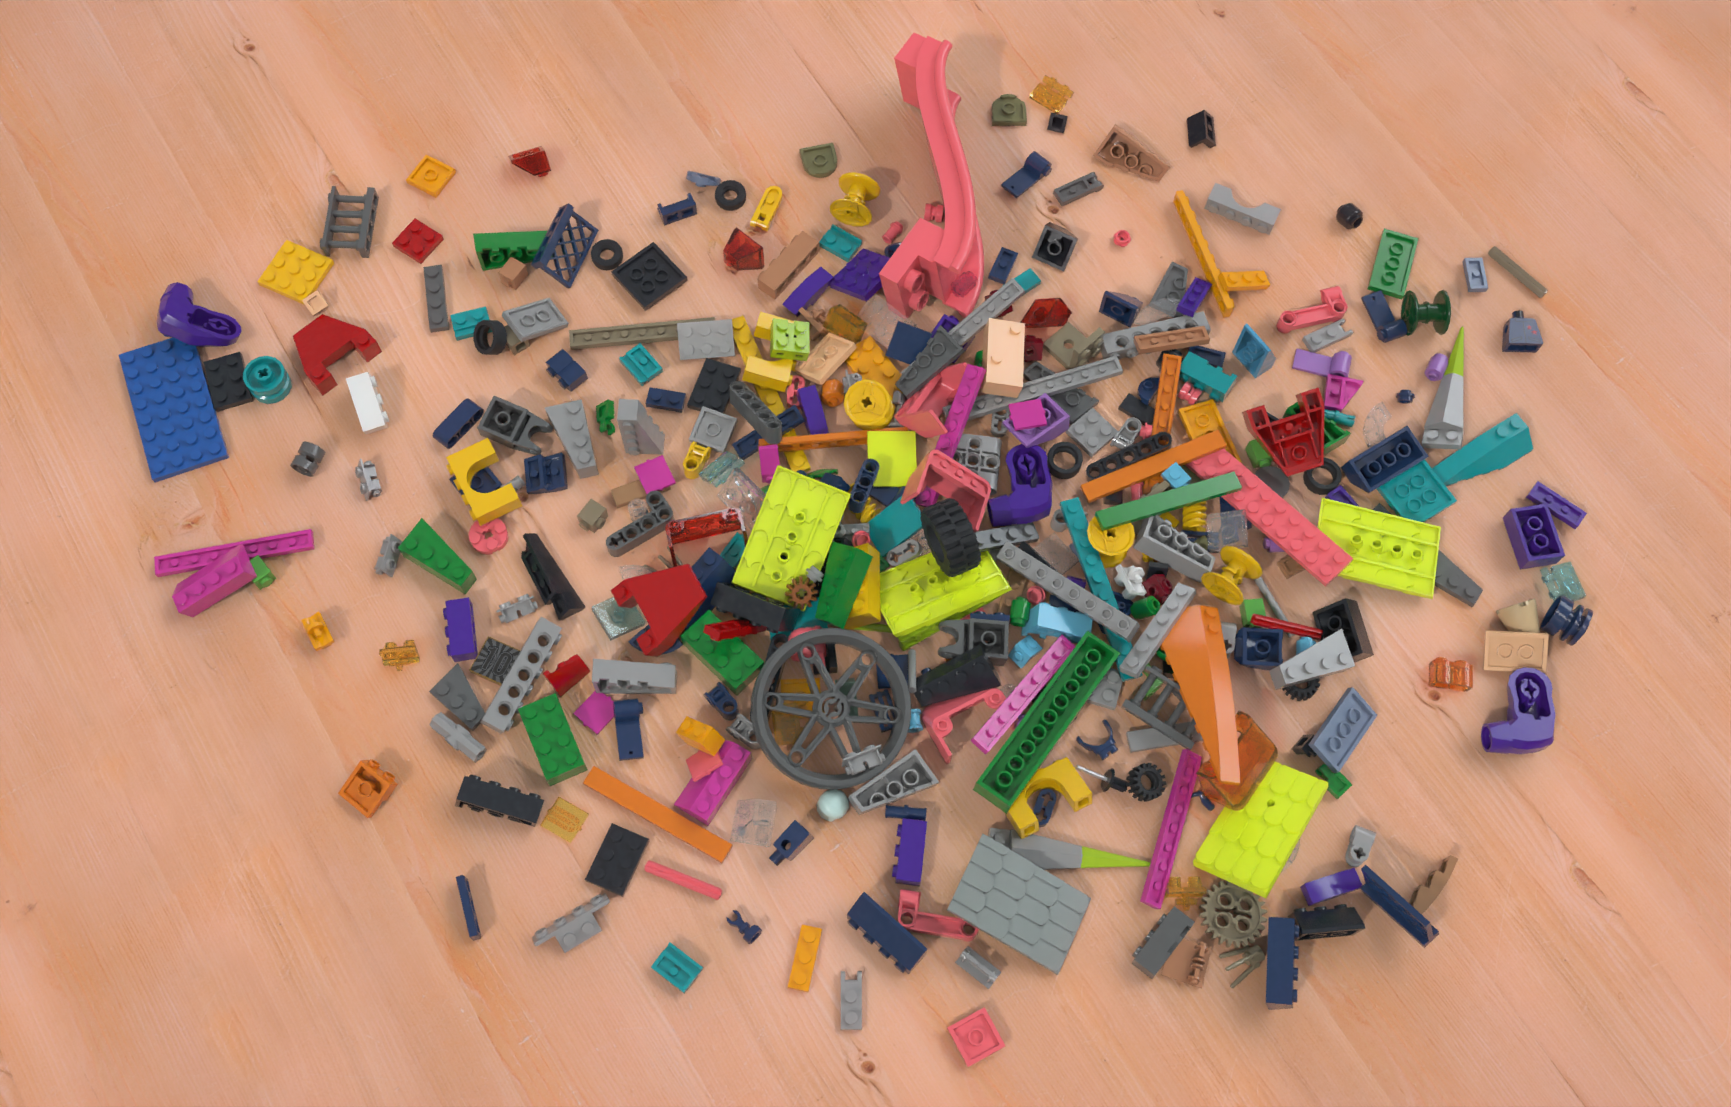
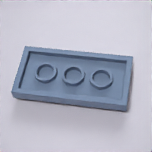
M1353 687L1347 688L1308 745L1333 773L1340 772L1377 717V714Z

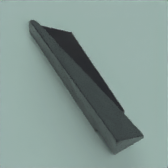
M525 533L523 538L526 541V550L522 551L521 559L544 604L551 605L553 603L559 620L584 610L585 605L536 533Z

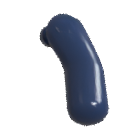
M1201 790L1192 793L1191 798L1199 796L1201 803L1209 811L1215 808V805Z

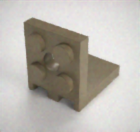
M1068 322L1043 343V348L1067 370L1086 365L1090 358L1096 357L1100 353L1105 331L1099 327L1086 338ZM1070 343L1073 348L1067 349L1064 347V344Z

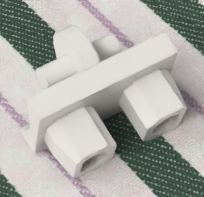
M1118 564L1115 568L1118 574L1114 580L1119 586L1126 587L1122 591L1123 597L1133 600L1137 595L1144 596L1147 593L1141 583L1143 581L1142 577L1145 574L1144 570L1134 565L1122 567V565Z

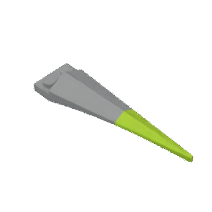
M1463 326L1460 328L1448 361V367L1443 375L1424 426L1423 448L1461 450L1464 436Z
M989 828L988 837L1008 847L1011 851L1031 861L1043 870L1149 867L1151 864L1147 861L1034 834L1021 839L1016 830Z

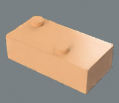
M993 318L988 319L983 334L982 368L986 370V373L981 383V393L1013 398L1018 397L1023 388L1025 323Z

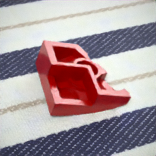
M576 654L567 661L559 663L554 672L550 673L546 670L543 675L552 685L557 695L562 697L591 671L580 656Z

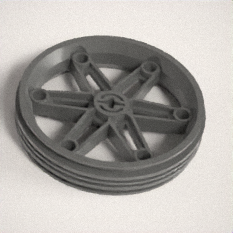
M841 628L811 630L790 639L780 646L760 670L751 697L752 726L757 742L765 756L781 773L802 785L818 789L834 790L862 784L877 776L898 755L907 737L911 720V699L908 685L894 658L872 639L860 633ZM839 644L856 649L861 653L834 684L814 645ZM803 648L810 649L812 653L810 658L804 657L802 653ZM797 652L811 694L769 692L772 680L779 668L789 657ZM863 655L870 658L869 665H865L862 662ZM813 663L828 690L819 693L810 668V664ZM875 663L889 682L893 694L894 707L853 699ZM856 669L860 670L861 673L847 696L838 691ZM768 696L776 699L774 707L767 704ZM784 700L814 701L812 711L783 706ZM835 703L833 707L834 711L827 715V713L829 712L828 706ZM850 706L879 711L878 717L849 716ZM767 710L809 718L787 756L780 749L771 733ZM888 710H891L894 713L895 717L893 721H890L886 717V713ZM817 721L824 728L808 747L804 749L801 745ZM852 723L893 724L890 736L880 751V754L883 753L886 759L881 765L869 769L868 765L863 763L866 770L855 775H847L846 773L839 775L820 774L801 767L827 734L830 735L841 758H845L848 752L835 727L844 725L852 751L859 753L861 749ZM793 752L799 753L801 757L799 763L792 761L791 755Z

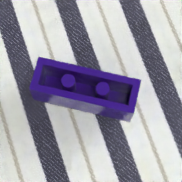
M470 598L445 601L446 608H443V615L448 626H445L446 638H449V644L446 646L448 656H451L454 662L476 659L478 650L473 604Z
M903 818L902 824H898L897 836L900 837V845H895L894 857H898L897 865L893 864L892 877H896V884L920 886L927 821Z

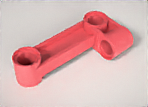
M1335 286L1321 289L1323 305L1296 311H1284L1277 322V330L1286 334L1291 330L1327 322H1336L1342 319L1348 306L1341 288Z
M900 890L897 922L908 932L960 939L966 942L976 938L978 928L960 918L919 912L921 892ZM909 916L912 919V923L903 924L901 918ZM970 926L973 928L974 933L968 935L963 931V928Z

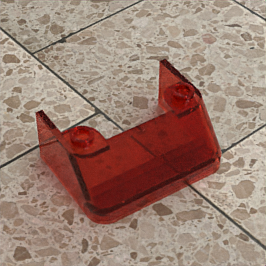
M728 508L672 520L667 523L665 531L673 567L677 566L673 544L740 530L744 546L746 547L748 537L741 511L737 508Z

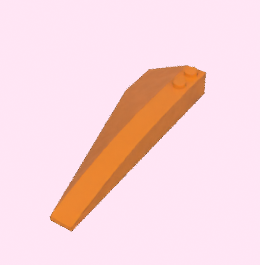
M1202 605L1190 606L1185 609L1160 648L1165 651L1166 662L1168 665H1171L1174 672L1172 674L1173 678L1179 683L1180 694L1190 717L1195 720L1196 731L1202 736L1204 741L1202 745L1209 752L1211 757L1209 761L1219 783L1239 785L1240 769L1235 709L1218 608Z

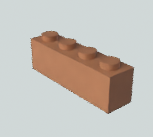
M804 231L799 235H795L790 245L784 247L777 259H773L769 267L759 274L757 278L758 288L775 300L819 253V241Z

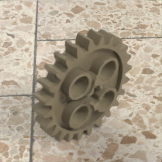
M1220 881L1218 883L1219 888L1213 884L1211 886L1212 891L1207 890L1205 892L1208 897L1201 898V901L1205 904L1199 906V909L1204 911L1199 914V917L1205 918L1201 926H1208L1205 933L1212 932L1211 940L1216 937L1219 938V945L1226 941L1227 948L1232 943L1235 948H1238L1240 942L1243 947L1248 945V941L1250 943L1255 942L1254 936L1257 938L1261 936L1258 930L1263 931L1265 929L1261 924L1267 921L1265 917H1262L1263 914L1267 913V910L1261 909L1265 902L1258 901L1259 895L1254 896L1253 892L1235 884L1233 885L1228 881L1226 885L1223 881ZM1220 897H1225L1228 900V906L1220 903ZM1241 901H1244L1248 904V910H1244L1241 908ZM1215 908H1217V909L1220 910V911H1224V912H1216V911H1215ZM1233 910V913L1237 916L1233 918L1232 913H1228L1229 911ZM1242 915H1249L1251 916V919ZM1217 917H1222L1226 925L1220 926L1217 922ZM1238 921L1246 925V931L1238 928Z

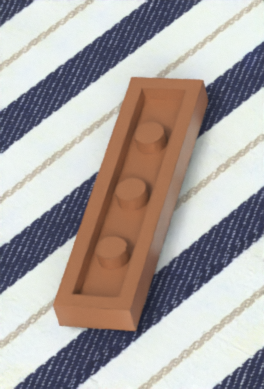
M1205 326L1138 335L1134 336L1133 341L1138 354L1205 345L1209 344L1210 338Z

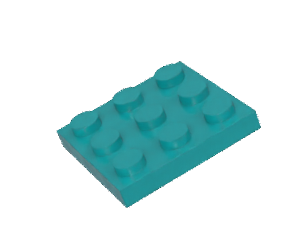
M1425 459L1377 488L1378 492L1397 516L1423 523L1457 502Z

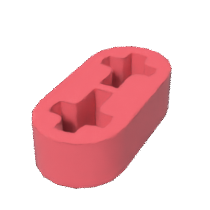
M794 375L791 386H788L787 406L790 408L796 405L799 410L801 407L798 399L796 404L793 403L794 396H797V390L794 389L795 382H799L798 389L804 388L805 381L803 377Z

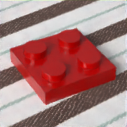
M414 218L392 242V245L422 264L444 238L441 234Z

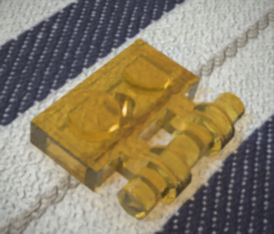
M1045 75L1042 81L1046 83V86L1039 83L1030 93L1029 98L1053 113L1059 114L1068 101L1064 96L1066 95L1071 98L1074 92L1067 85L1058 83L1057 79ZM1052 88H1055L1056 90H1058V91H1060V92H1059V93H1056V92H1054V91L1051 90V89H1052Z

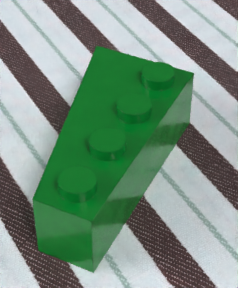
M547 231L474 233L475 250L482 270L502 268L510 257L523 264L532 262Z
M836 542L831 543L815 618L831 626L844 629L873 556L855 547Z

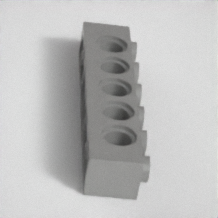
M1204 311L1195 313L1193 318L1185 315L1104 334V342L1100 347L1103 359L1117 356L1118 360L1125 357L1133 358L1138 355L1133 341L1134 336L1205 326L1209 335L1211 329Z
M543 617L539 618L480 723L500 734L505 730L509 731L514 722L511 719L514 713H519L518 708H521L524 704L521 700L524 695L528 696L533 688L531 685L533 679H538L543 670L540 666L543 661L547 662L552 654V651H550L552 645H557L562 637L559 634L562 629L561 627ZM538 638H544L547 641V645L540 646ZM528 655H535L537 663L529 662ZM520 671L527 673L528 679L526 681L518 677ZM509 689H516L518 697H510ZM499 706H506L508 708V715H501L498 710Z

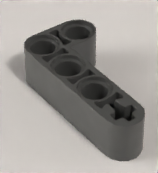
M650 491L646 496L649 513L607 537L606 546L611 556L620 557L673 525V511L659 491ZM654 500L659 501L657 504H651ZM663 515H669L666 519L661 518ZM648 524H652V525H653V526H652L651 528H649V529L644 528V527H645L646 525H648ZM630 534H636L634 538H628Z

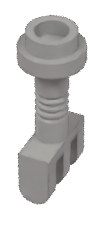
M898 390L894 392L892 403L896 405L895 414L907 400ZM895 417L894 422L889 424V428L904 427L897 422Z

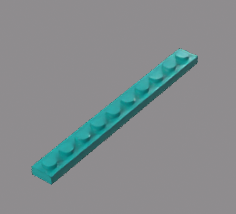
M1079 497L1060 502L1059 505L1090 592L1119 610L1099 552L1093 548L1088 540V522ZM1103 626L1109 645L1120 652L1116 665L1122 681L1136 679L1120 672L1119 668L1133 648L1131 641L1129 643Z

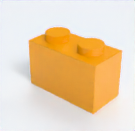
M686 716L675 732L687 745L712 756H715L725 741L713 727Z

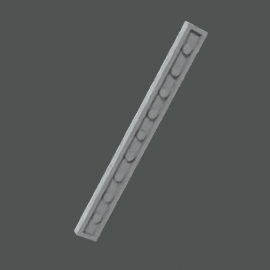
M1113 356L1023 383V388L1017 398L993 394L976 397L968 420L1008 409V404L1035 400L1044 393L1052 396L1122 375L1123 369L1117 356ZM952 405L943 407L942 411L945 419H947Z

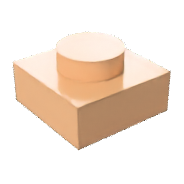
M318 290L302 300L313 316L329 306Z

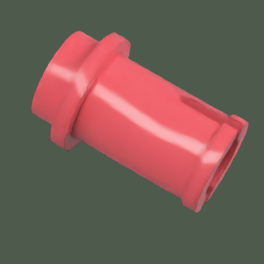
M898 221L892 222L890 224L891 227L882 236L887 244H891L895 237L902 233L903 226Z
M1143 482L1130 486L1131 501L1137 500L1143 495Z

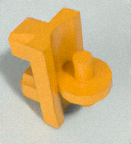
M320 611L311 617L301 620L316 651L325 649L335 642Z

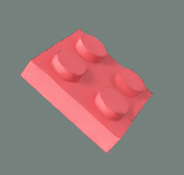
M985 1007L947 1028L967 1067L1005 1047Z

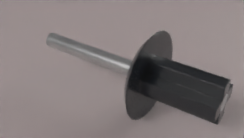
M1076 765L1075 769L1101 779L1103 792H1106L1110 787L1120 792L1127 791L1126 783L1128 782L1115 777L1113 768L1106 771L1103 776Z

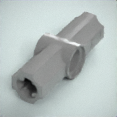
M442 712L432 718L429 724L430 727L445 738L444 740L454 749L460 750L475 763L484 756L487 749L475 740L460 724H455Z

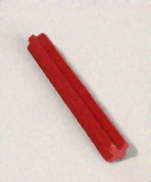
M1252 614L1250 622L1256 626L1269 629H1283V632L1310 637L1316 640L1321 639L1322 630L1259 614Z

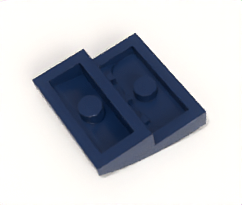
M562 452L546 457L540 454L524 459L526 490L528 494H542L568 489L565 455Z

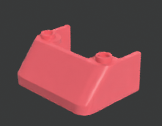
M963 362L947 366L904 402L895 414L897 422L912 431H916L917 434L924 438H933L934 436L946 434L948 430L938 418L943 412V407L954 400L967 364Z
M932 450L924 457L909 477L900 503L905 504L923 492L926 486H928L945 498L955 499L963 508L964 513H966L973 531L977 532L991 493L989 482L941 451Z
M997 687L934 703L922 711V723L946 765L950 763L952 753L943 737L949 735L952 731L953 724L950 719L983 701L989 708L998 709L1006 697ZM1018 717L1010 726L1012 730H1014L1017 726V723L1019 721Z

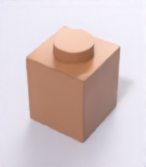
M510 257L498 274L504 286L517 290L528 276V271L525 264Z

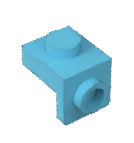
M1177 462L1161 474V477L1173 489L1189 485L1191 477Z
M1028 635L1013 647L1008 656L1016 665L1023 668L1043 648Z

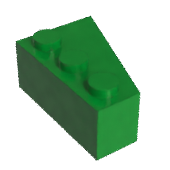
M1298 402L1288 407L1282 418L1301 413ZM1325 417L1324 455L1344 444L1351 434L1349 431H1344L1338 427L1333 420L1330 421Z

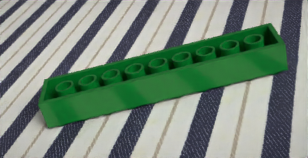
M1086 631L980 776L973 790L1007 814L1116 662L1120 652L1089 631Z

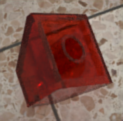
M542 146L508 156L513 165L534 176L543 177L551 171Z
M736 227L723 250L725 264L737 271L763 269L765 267L763 247Z
M1061 298L1035 299L1020 323H1025V328L1064 326L1072 312Z

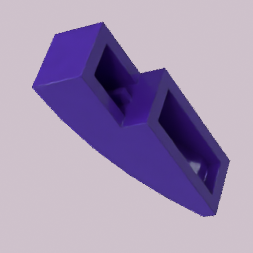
M819 267L791 293L782 305L798 317L801 314L798 310L801 307L806 310L810 304L813 306L835 277L822 267Z
M812 385L797 389V399L802 410V417L805 420L804 424L808 435L829 433L816 386Z
M1355 868L1305 883L1300 888L1308 906L1361 889L1363 885Z

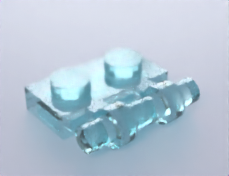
M726 451L700 472L699 476L702 480L710 484L712 483L717 488L720 484L727 482V478L733 473L739 472L740 467L745 463L741 458L738 459L735 454Z
M1571 562L1552 566L1550 568L1552 573L1549 572L1547 567L1540 569L1541 579L1543 583H1546L1549 590L1548 595L1553 601L1559 595H1564L1573 601L1583 599L1586 596ZM1554 581H1556L1559 589L1556 588Z

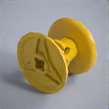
M856 172L842 174L839 178V187L846 195L844 199L832 202L830 212L833 217L846 225L854 227L866 226L872 221V214L865 206V201L876 199L880 195L881 188L876 181L864 174Z
M865 379L854 383L849 387L844 398L846 414L862 430L883 429L894 416L895 406L892 403V397L888 394L885 387L875 380Z
M1095 516L1089 522L1087 529L1088 540L1093 548L1099 552L1104 568H1113L1121 564L1126 558L1127 551L1132 546L1135 538L1132 523L1102 531Z
M1224 546L1220 550V555L1226 566L1222 568L1221 575L1207 572L1202 575L1201 580L1205 588L1221 601L1231 605H1241L1244 598L1237 585L1242 583V577L1248 579L1260 578L1263 574L1262 568L1252 556L1243 550L1232 546Z

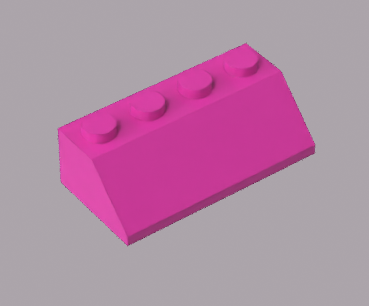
M242 544L238 545L176 585L172 598L180 614L195 617L257 577Z
M725 740L718 750L723 765L712 771L710 775L707 774L696 782L691 778L674 803V806L709 826L752 760L750 751L732 741Z

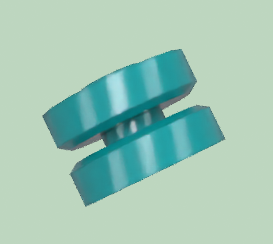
M257 357L251 360L244 369L243 380L254 398L259 402L265 404L277 403L290 393L292 380L282 363L275 357Z

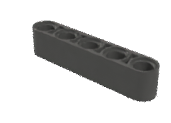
M732 382L729 386L730 403L767 443H780L782 441V422L744 382Z

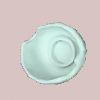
M827 790L818 799L816 804L817 812L821 818L832 822L846 814L849 809V800L841 790Z

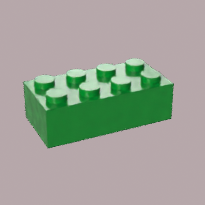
M708 610L681 635L682 643L738 696L758 676L764 661L739 637L715 641L709 635L703 633L705 625L722 622Z
M556 693L518 708L549 786H553L588 770Z

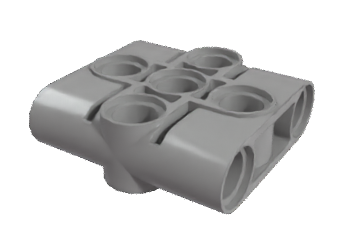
M962 433L953 460H956L987 480L991 486L990 495L996 494L1002 440L996 437ZM971 445H975V446H977L978 448H977V449H973V448H971L970 446H971ZM969 462H974V463H976V465L972 466V465H970V464H968V463H969ZM988 464H992V465H994L995 467H994V468H990V467H988L987 465H988Z

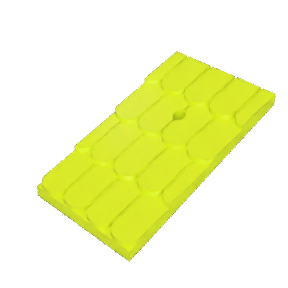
M777 465L731 584L793 607L795 601L788 603L787 600L791 596H785V592L790 591L786 585H793L792 578L799 582V576H802L803 582H805L806 575L808 574L806 569L812 565L821 571L851 494ZM785 555L786 560L781 559L780 556ZM801 588L797 595L800 594V597H803L807 591L804 592V589ZM798 603L797 607L804 612L807 604L804 603L805 607L803 610L801 609V604Z
M1322 498L1318 529L1353 558V561L1338 576L1344 579L1401 591L1405 594L1433 599L1441 527Z
M989 551L981 552V562L978 567L955 577L946 576L930 552L880 573V611L893 635L897 638L924 626H930L957 612H963L982 602H988L1011 591L1012 588Z
M1255 754L1241 775L1240 784L1231 793L1227 804L1197 851L1196 857L1193 860V866L1267 898L1326 793L1328 782Z

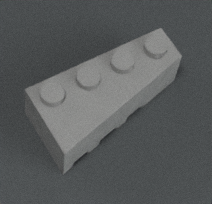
M619 399L617 421L625 452L630 455H663L665 434L663 431H659V426L653 423V418L647 415V410L641 402L634 399Z
M582 400L545 407L548 419L580 479L599 475Z
M1158 515L1145 518L1133 548L1161 563L1168 564V567L1201 583L1202 575L1212 571L1216 558L1196 542L1193 544L1188 540L1184 532L1181 531L1179 533L1171 526L1172 523L1167 519L1163 520Z
M1340 629L1269 672L1277 690L1344 672L1354 667L1355 663L1343 630Z
M593 659L592 683L596 693L676 694L677 669L671 663L655 664Z
M915 749L852 793L848 800L856 812L862 815L932 788L939 781Z

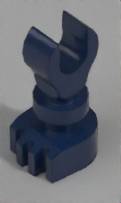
M732 910L738 918L736 921H731L726 917L729 925L737 927L739 932L744 934L743 939L748 944H752L761 935L762 929L758 925L750 927L748 922L742 920L738 911Z

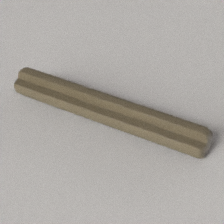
M1496 246L1489 250L1488 255L1539 298H1542L1548 290Z

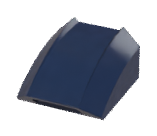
M1240 628L1235 637L1234 659L1240 665L1269 671L1282 664L1283 629Z

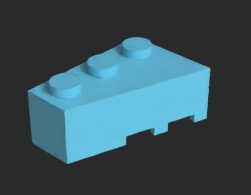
M1041 602L1030 609L1029 620L1026 626L1022 627L1021 636H1027L1028 633L1039 634V638L1045 639L1046 636L1059 637L1062 634L1071 643L1078 644L1086 631L1091 633L1093 619L1081 612L1068 611L1065 607L1057 608L1049 603Z

